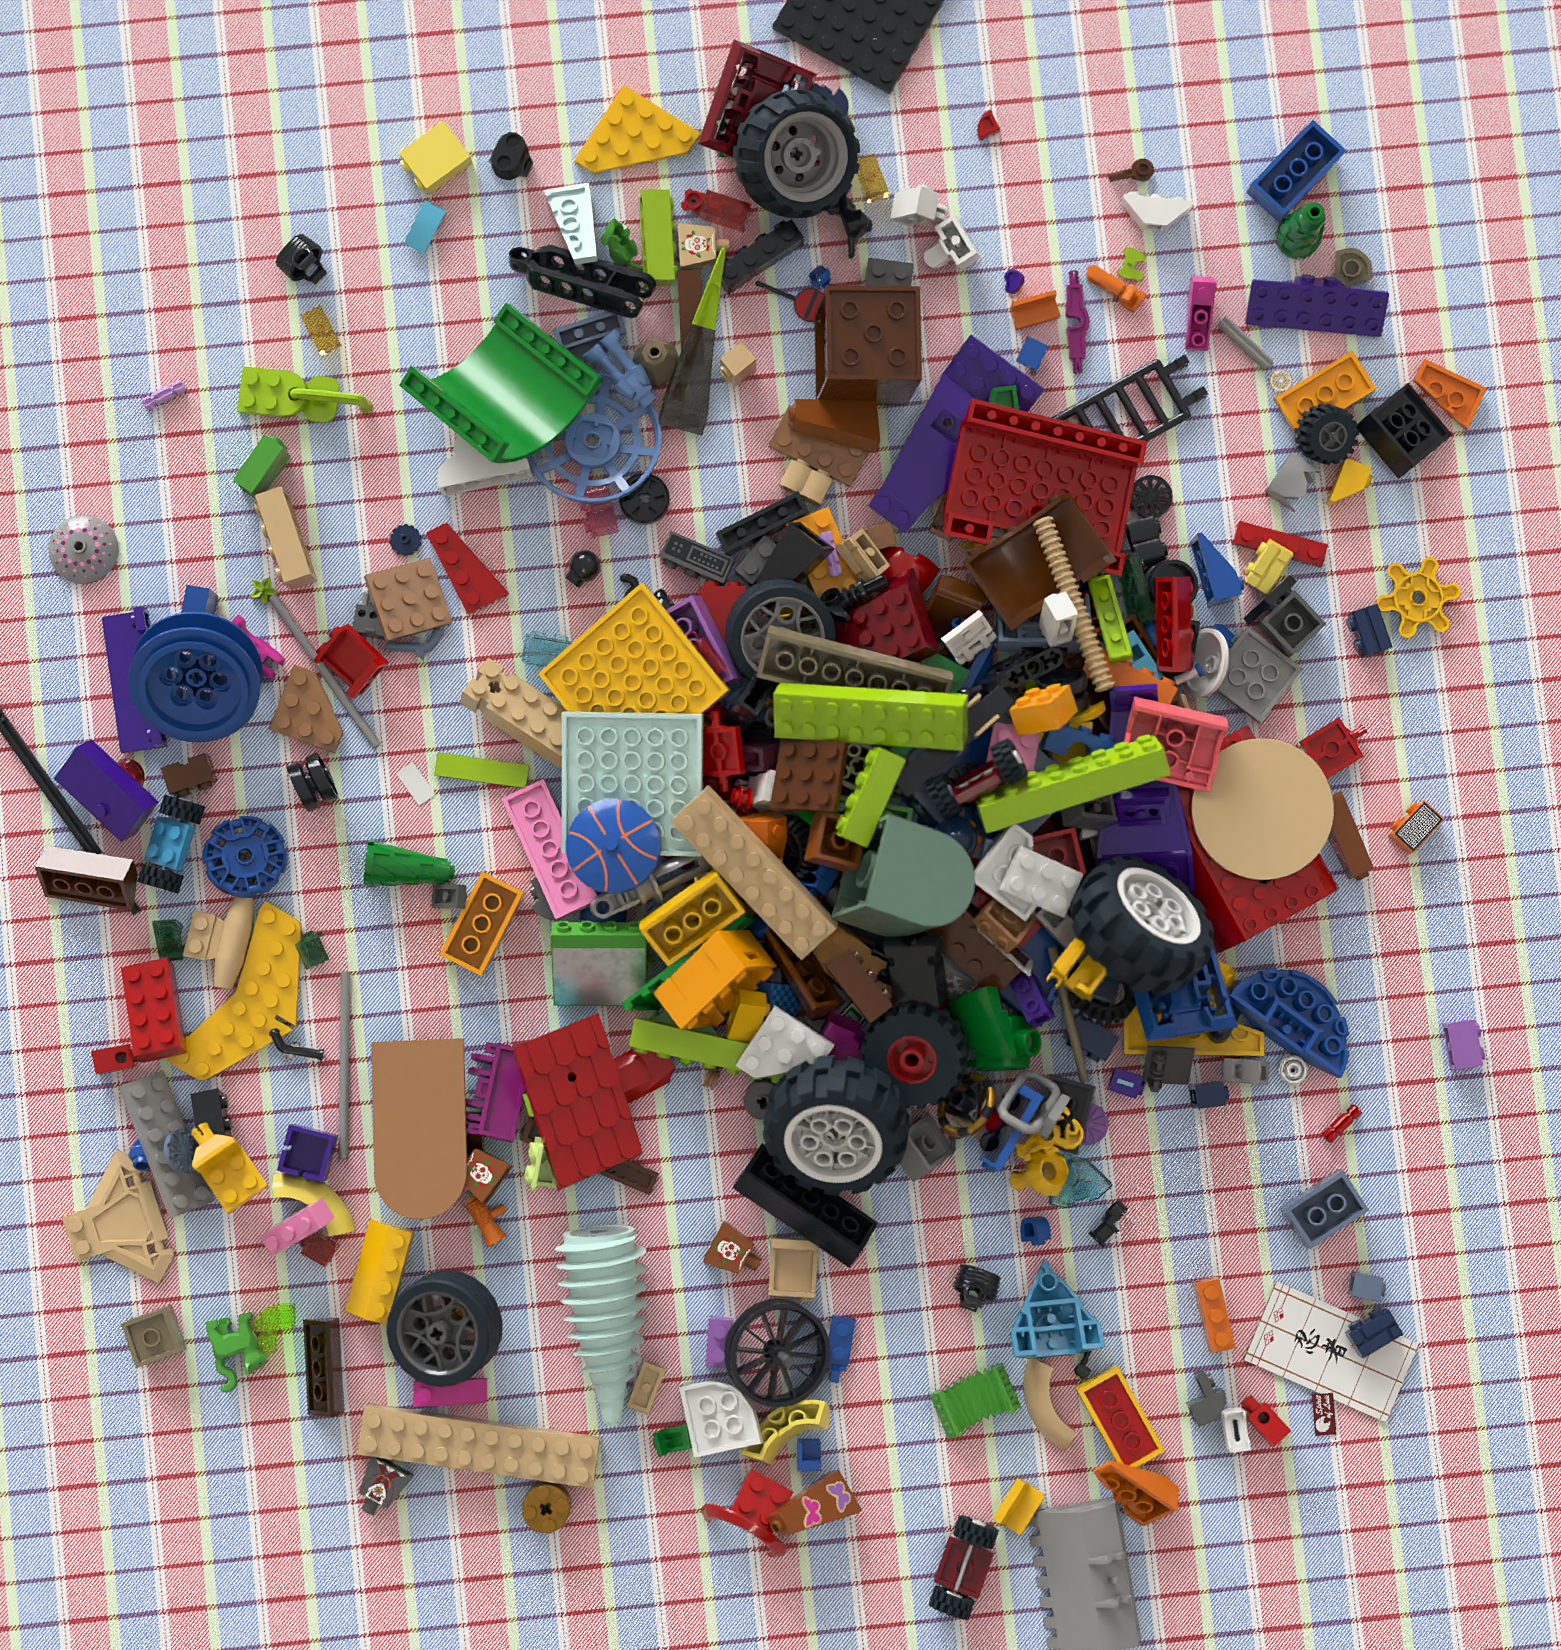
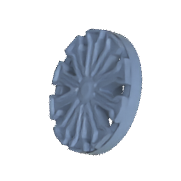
M175 1130L167 1136L164 1143V1155L167 1163L174 1171L181 1174L195 1170L192 1164L198 1143L191 1135L190 1130Z

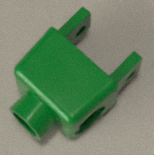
M1008 1014L1017 1057L997 1059L976 1053V1060H967V1067H976L978 1071L1028 1069L1030 1067V1057H1035L1040 1052V1033L1036 1029L1031 1028V1024L1027 1022L1024 1015Z

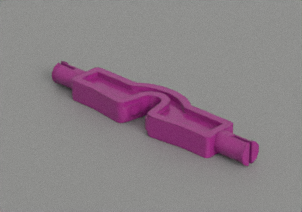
M1073 270L1069 271L1070 285L1066 287L1065 310L1067 318L1078 319L1080 322L1079 325L1069 326L1066 329L1069 359L1073 360L1074 374H1077V372L1078 374L1083 373L1082 359L1086 356L1085 335L1089 328V315L1083 306V286L1079 284V272L1077 270L1074 271V278Z

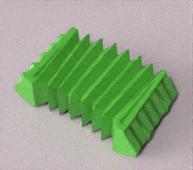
M1003 1363L992 1366L991 1371L985 1368L983 1374L977 1370L975 1376L968 1373L967 1379L960 1376V1382L953 1381L952 1388L946 1385V1392L939 1389L929 1394L934 1405L933 1408H935L948 1439L961 1436L964 1427L970 1429L971 1424L975 1426L976 1421H982V1417L989 1420V1414L995 1417L997 1412L1002 1416L1003 1410L1011 1414L1021 1407L1017 1393L1013 1389L1008 1377L1009 1374L1004 1369Z

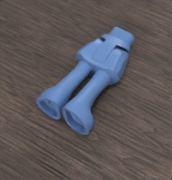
M615 328L600 342L626 370L624 374L612 362L599 343L582 357L587 362H597L614 380L615 385L613 388L634 403L637 401L644 409L657 396L651 390L650 380L642 364L636 365L622 349L619 343L620 333Z

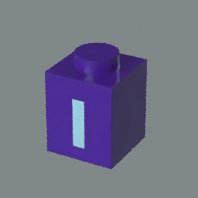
M1113 1068L1107 1090L1137 1099V1096L1143 1093L1145 1082L1142 1081L1143 1076Z

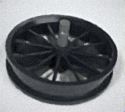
M785 1299L764 1300L746 1309L731 1326L724 1348L725 1366L735 1386L751 1400L769 1407L790 1406L807 1398L822 1382L830 1361L828 1334L821 1321L800 1304ZM780 1310L777 1336L774 1338L765 1313ZM790 1310L801 1314L784 1337L787 1311ZM760 1316L770 1339L767 1342L747 1328ZM808 1320L814 1332L791 1342L805 1321ZM744 1331H748L764 1344L763 1349L738 1347ZM817 1338V1354L791 1351ZM737 1352L763 1354V1356L737 1367ZM792 1357L816 1359L811 1373L808 1375L793 1364L794 1360ZM765 1363L747 1387L740 1374ZM785 1365L793 1366L807 1377L795 1389L792 1386ZM780 1366L789 1392L774 1395L778 1368ZM771 1369L767 1395L754 1392Z

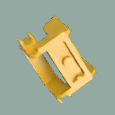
M1075 937L1053 965V969L1046 978V982L1051 978H1055L1058 981L1055 989L1063 984L1082 1000L1091 1001L1093 999V992L1108 974L1100 963L1094 962L1087 955L1070 978H1067L1068 971L1085 952L1086 947L1082 941L1077 940V937Z

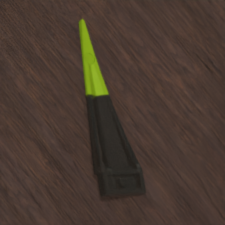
M724 247L720 250L665 391L658 422L660 425L698 435H703L709 412L714 339L726 253Z

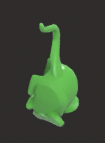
M613 218L601 236V244L609 245V255L615 263L625 264L643 272L642 266L630 261L638 254V249L635 241L629 239V228L624 229L623 225Z

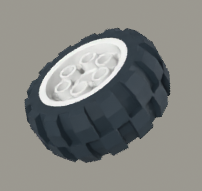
M1118 856L1099 863L1078 886L1076 893L1073 895L1070 918L1074 920L1072 928L1077 940L1082 941L1086 946L1084 951L1094 962L1100 963L1106 969L1105 972L1118 982L1122 980L1128 983L1131 989L1142 993L1151 990L1154 995L1167 994L1185 987L1207 964L1214 944L1212 922L1206 918V909L1199 899L1194 898L1188 891L1189 888L1178 878L1175 879L1170 876L1166 869L1155 863H1145L1142 858L1134 856L1122 858Z
M834 1055L820 1056L815 1060L814 1064L804 1061L787 1072V1076L781 1077L771 1090L763 1120L765 1145L769 1154L773 1155V1161L785 1176L792 1174L797 1185L810 1191L812 1187L823 1189L824 1194L840 1196L842 1191L851 1190L852 1194L868 1191L872 1187L873 1182L879 1185L895 1171L896 1166L903 1160L907 1148L910 1115L906 1110L907 1103L897 1085L891 1086V1080L888 1075L877 1067L873 1070L864 1067L863 1060L848 1057L847 1061L835 1060Z

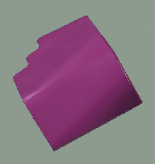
M830 1012L819 1032L821 1036L834 1043V1047L828 1056L834 1055L835 1060L847 1061L848 1057L861 1060L864 1055L860 1052L861 1044L865 1036V1032L860 1030L862 1023L835 1012Z

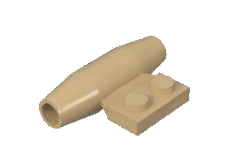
M234 897L224 921L214 914L193 911L183 956L203 961L215 959L214 987L232 990L242 968L252 929L254 903L252 898Z

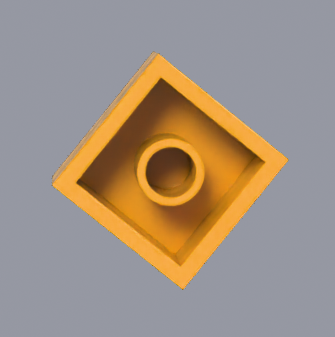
M1054 684L1044 690H1039V688L1027 690L1022 698L1016 700V704L1009 711L1017 736L1060 729L1078 712L1070 685L1060 686V684Z

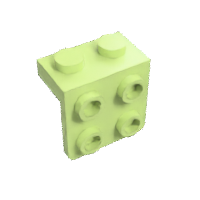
M535 1136L534 1143L530 1142L528 1150L531 1163L530 1166L526 1165L524 1172L526 1184L533 1191L536 1190V1186L556 1188L541 1137Z

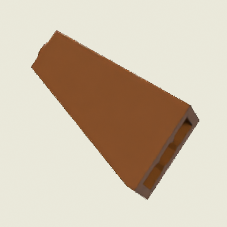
M795 399L793 407L788 410V420L792 422L793 431L871 453H876L878 449L880 431L877 401Z

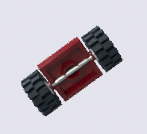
M1009 738L991 746L990 750L994 759L956 778L955 786L944 773L926 781L925 785L927 786L926 789L929 792V797L944 819H948L963 811V802H971L983 791H992L997 788L1001 782V775L1009 785L1028 776L1026 765L1023 763L1018 749L1016 750L1014 743Z
M959 1515L953 1531V1535L956 1537L949 1536L933 1581L943 1586H934L928 1604L930 1607L948 1616L969 1620L975 1600L971 1597L979 1599L994 1556V1552L987 1549H993L999 1533L996 1527L968 1516Z

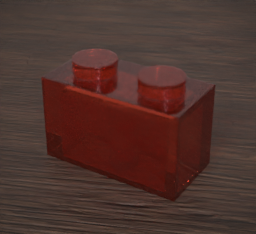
M707 190L700 210V217L702 220L744 233L751 213V203Z

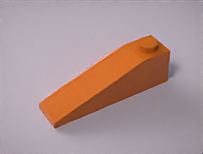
M772 810L739 817L777 858H783L787 841L786 816Z
M1109 1461L1094 1468L1093 1473L1106 1489L1112 1491L1114 1500L1122 1504L1124 1513L1140 1525H1148L1178 1511L1179 1486L1165 1476L1115 1461Z

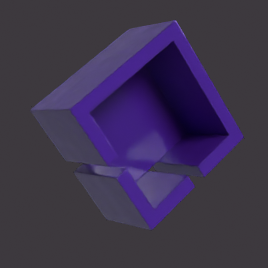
M289 1124L284 1146L292 1147L291 1150H282L277 1171L296 1176L302 1175L304 1178L319 1182L327 1181L339 1135L297 1124Z

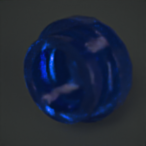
M821 264L809 273L810 283L815 287L825 289L826 285L830 286L831 271L828 267L825 268Z

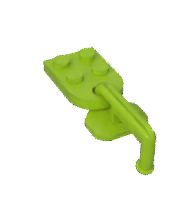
M243 366L237 412L241 414L289 418L302 411L312 422L328 423L335 418L338 403L359 405V409L363 413H368L373 408L372 403L361 394L340 392L339 383L332 377L315 376L306 383L298 374L292 371Z

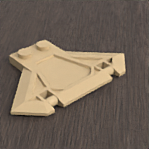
M117 1149L87 1208L62 1217L74 1258L78 1262L101 1254L160 1283L174 1257L172 1247L165 1249L162 1241L169 1238L158 1201L151 1180L143 1182L141 1173L148 1170L135 1169L129 1156ZM131 1176L134 1182V1186L132 1187L129 1186L127 1178ZM152 1243L156 1251V1253L151 1254L148 1246Z

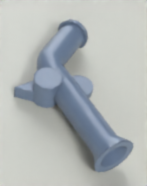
M434 629L427 643H420L417 638L412 639L411 643L389 641L387 642V653L391 651L415 652L416 656L420 657L424 662V654L435 648L440 638L444 636V633L441 629Z

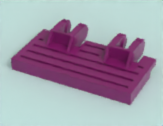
M486 1042L484 1052L494 1054V1057L477 1053L471 1054L472 1060L490 1064L491 1070L477 1067L468 1068L469 1074L479 1077L474 1097L484 1099V1102L466 1098V1107L482 1110L481 1116L466 1113V1121L472 1122L468 1124V1134L513 1143L525 1090L512 1050L513 1046Z

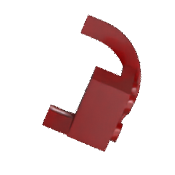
M751 1469L746 1474L730 1510L714 1504H704L700 1510L707 1522L710 1523L714 1519L722 1520L749 1532L761 1540L770 1550L767 1556L771 1558L779 1557L787 1552L784 1543L772 1534L773 1530L767 1517L787 1503L793 1492L759 1472Z

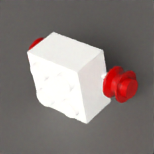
M775 770L759 773L758 776L749 779V786L746 791H743L742 786L738 785L736 789L732 790L730 795V802L735 809L742 805L744 811L752 807L766 811L772 810L788 816L796 813L795 811H780L770 808Z

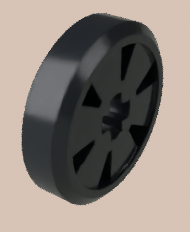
M644 473L636 474L626 480V482L631 486ZM650 474L640 487L620 498L619 503L623 514L630 521L640 525H649L659 521L666 514L670 504V496L665 483L657 476ZM641 494L643 496L650 495L648 498L650 502L648 504L645 502L639 503V496Z

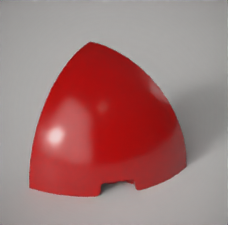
M889 546L879 550L890 564L881 574L885 575L887 580L913 568L921 593L930 586L939 571V568L930 559L920 553L913 556L904 553V548Z

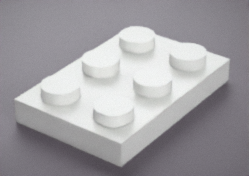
M1019 845L999 889L1064 918L1084 874Z

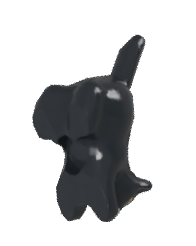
M842 195L838 199V204L827 210V213L830 216L837 215L841 218L848 236V256L851 259L856 251L855 240L861 238L866 232H870L873 224L860 209L856 210V205L846 195Z

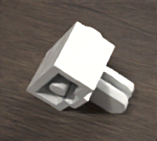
M918 185L916 188H905L904 191L895 193L890 220L905 226L928 224L929 221L941 223L946 220L947 216L944 214H947L948 207L938 203L940 194L932 191L930 186Z
M955 215L950 216L935 226L941 239L939 243L924 253L925 263L934 270H939L954 260L963 271L981 259L979 252Z

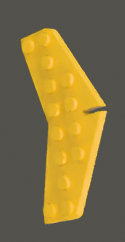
M268 901L263 903L258 912L236 993L185 1039L187 1053L168 1057L167 1061L197 1080H208L273 1043L271 1036H269V1032L273 1028L280 1030L281 1037L294 1031V1029L276 1018L280 1016L297 1026L302 926L296 918Z

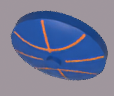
M605 799L586 807L572 822L566 838L567 860L574 874L586 886L607 894L628 892L642 885L656 869L661 854V838L653 819L640 806L622 799Z

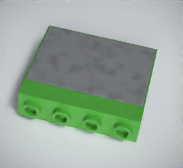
M638 921L552 922L551 955L554 1006H622L621 1003L647 984L646 938L640 932Z

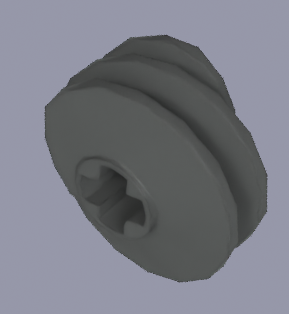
M772 1078L756 1079L745 1092L744 1107L748 1114L755 1119H764L770 1092L775 1086V1083L771 1082Z

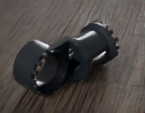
M1117 1200L1105 1212V1216L1102 1218L1103 1222L1088 1234L1104 1248L1106 1246L1105 1242L1114 1233L1119 1232L1113 1224L1121 1216L1123 1217L1122 1213L1125 1214L1128 1208L1120 1200Z

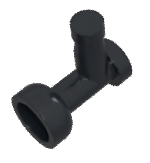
M874 946L871 955L888 962L886 968L881 969L876 977L882 983L891 985L890 962L887 960L884 950Z

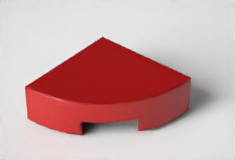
M990 109L983 114L978 123L977 136L979 141L1000 132V127Z

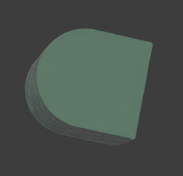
M888 814L880 818L868 847L862 846L858 869L850 872L843 871L831 918L885 937H907L948 924L957 919L966 910L972 899L975 875L971 860L964 848L952 837Z

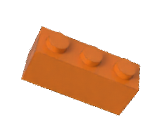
M1212 1276L1192 1281L1208 1350L1211 1353H1217L1236 1348L1219 1278Z

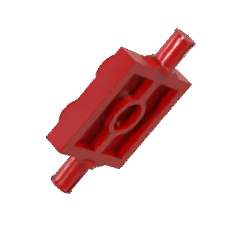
M720 711L710 712L712 726L703 728V776L718 778L719 791L726 792L729 791V776L746 773L740 726L728 727L721 725Z
M1340 717L1299 741V744L1304 752L1317 763L1326 779L1364 757L1358 748L1356 739L1366 734L1367 730L1365 729L1358 733L1365 728L1364 725H1361L1350 731L1345 727Z

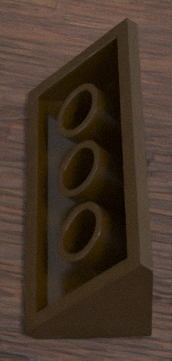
M339 1317L303 1320L308 1415L336 1417L344 1413Z

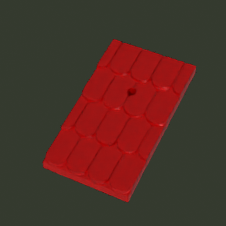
M599 1013L527 1041L512 1049L558 1191L643 1154Z

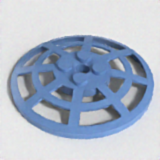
M597 371L595 372L604 379L601 382L599 396L593 395L588 402L597 403L595 414L579 415L567 430L556 438L565 441L567 452L555 458L550 443L545 447L548 462L537 466L533 455L527 457L533 473L549 490L565 499L586 504H599L618 500L640 487L656 466L662 442L660 421L652 403L644 409L639 406L630 413L622 404L608 398L610 385H615V382L608 373ZM606 406L617 410L624 418L614 424L609 418L604 416ZM648 413L654 429V448L641 446L640 431L636 420ZM629 425L633 432L634 445L620 443L619 432ZM595 436L599 439V443L595 446H590L586 443L587 438ZM618 453L630 454L631 457L627 464L618 471L612 461ZM638 456L652 457L644 474L633 485L629 486L623 476L630 471ZM573 460L576 464L582 466L579 478L568 473L561 465ZM604 467L610 477L600 480H588L591 469ZM555 469L563 478L577 484L575 494L571 495L556 488L543 474ZM615 482L621 492L604 498H583L586 486L598 487Z

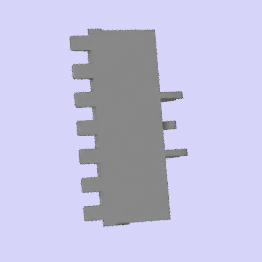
M1113 1497L1036 1511L1037 1515L1033 1516L1028 1527H1039L1040 1535L1029 1537L1030 1546L1042 1547L1044 1555L1033 1556L1034 1567H1046L1047 1576H1037L1036 1582L1037 1587L1049 1588L1050 1596L1039 1598L1040 1607L1053 1608L1054 1614L1052 1617H1043L1044 1628H1054L1057 1632V1637L1046 1638L1047 1648L1059 1650H1125L1139 1646L1141 1634L1119 1503Z

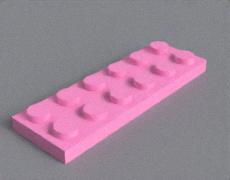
M545 780L537 781L501 798L556 921L558 922L589 907L591 900L597 894L595 890L586 886L578 879L569 865L566 853H562V817Z

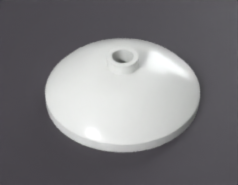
M1204 628L1198 632L1192 669L1195 667V664L1200 663L1205 675L1203 677H1193L1183 683L1185 689L1192 696L1200 698L1210 696L1221 686L1226 677L1229 667V648L1222 633L1216 629Z

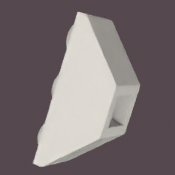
M1132 191L1128 192V194L1124 193L1121 205L1140 229L1164 232L1190 211L1192 201H1187L1184 197L1164 198L1160 194L1143 196L1139 192Z

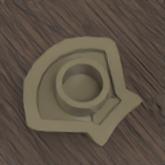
M1346 248L1336 252V272L1331 277L1337 278L1346 288H1351L1352 284L1372 278L1371 260L1362 251L1355 248Z

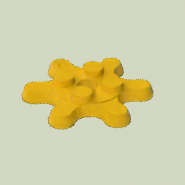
M1433 557L1423 559L1421 567L1416 573L1407 572L1400 563H1392L1387 569L1388 576L1395 583V590L1389 595L1378 597L1376 604H1378L1382 612L1394 610L1401 615L1402 621L1398 631L1403 638L1414 636L1417 626L1422 622L1430 623L1434 630L1440 633L1447 631L1450 626L1449 619L1442 612V605L1446 601L1458 599L1461 595V589L1455 583L1443 585L1436 580L1435 574L1439 564ZM1414 592H1419L1423 595L1424 600L1422 604L1412 602Z

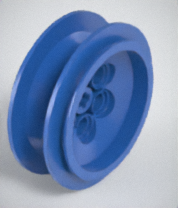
M204 612L177 613L154 623L139 639L129 670V694L140 716L151 727L162 734L187 742L216 741L237 732L254 714L259 702L263 679L262 660L252 639L240 627L229 620ZM186 651V652H189V653H191V654L187 655V654H184L183 652ZM208 654H211V655H213V656H215V657L212 658V657H208L207 655H208ZM169 668H176L177 671H173Z

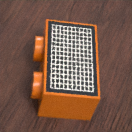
M1425 800L1418 803L1413 802L1406 809L1408 814L1403 820L1398 818L1390 827L1392 831L1388 836L1407 854L1414 853L1445 820Z

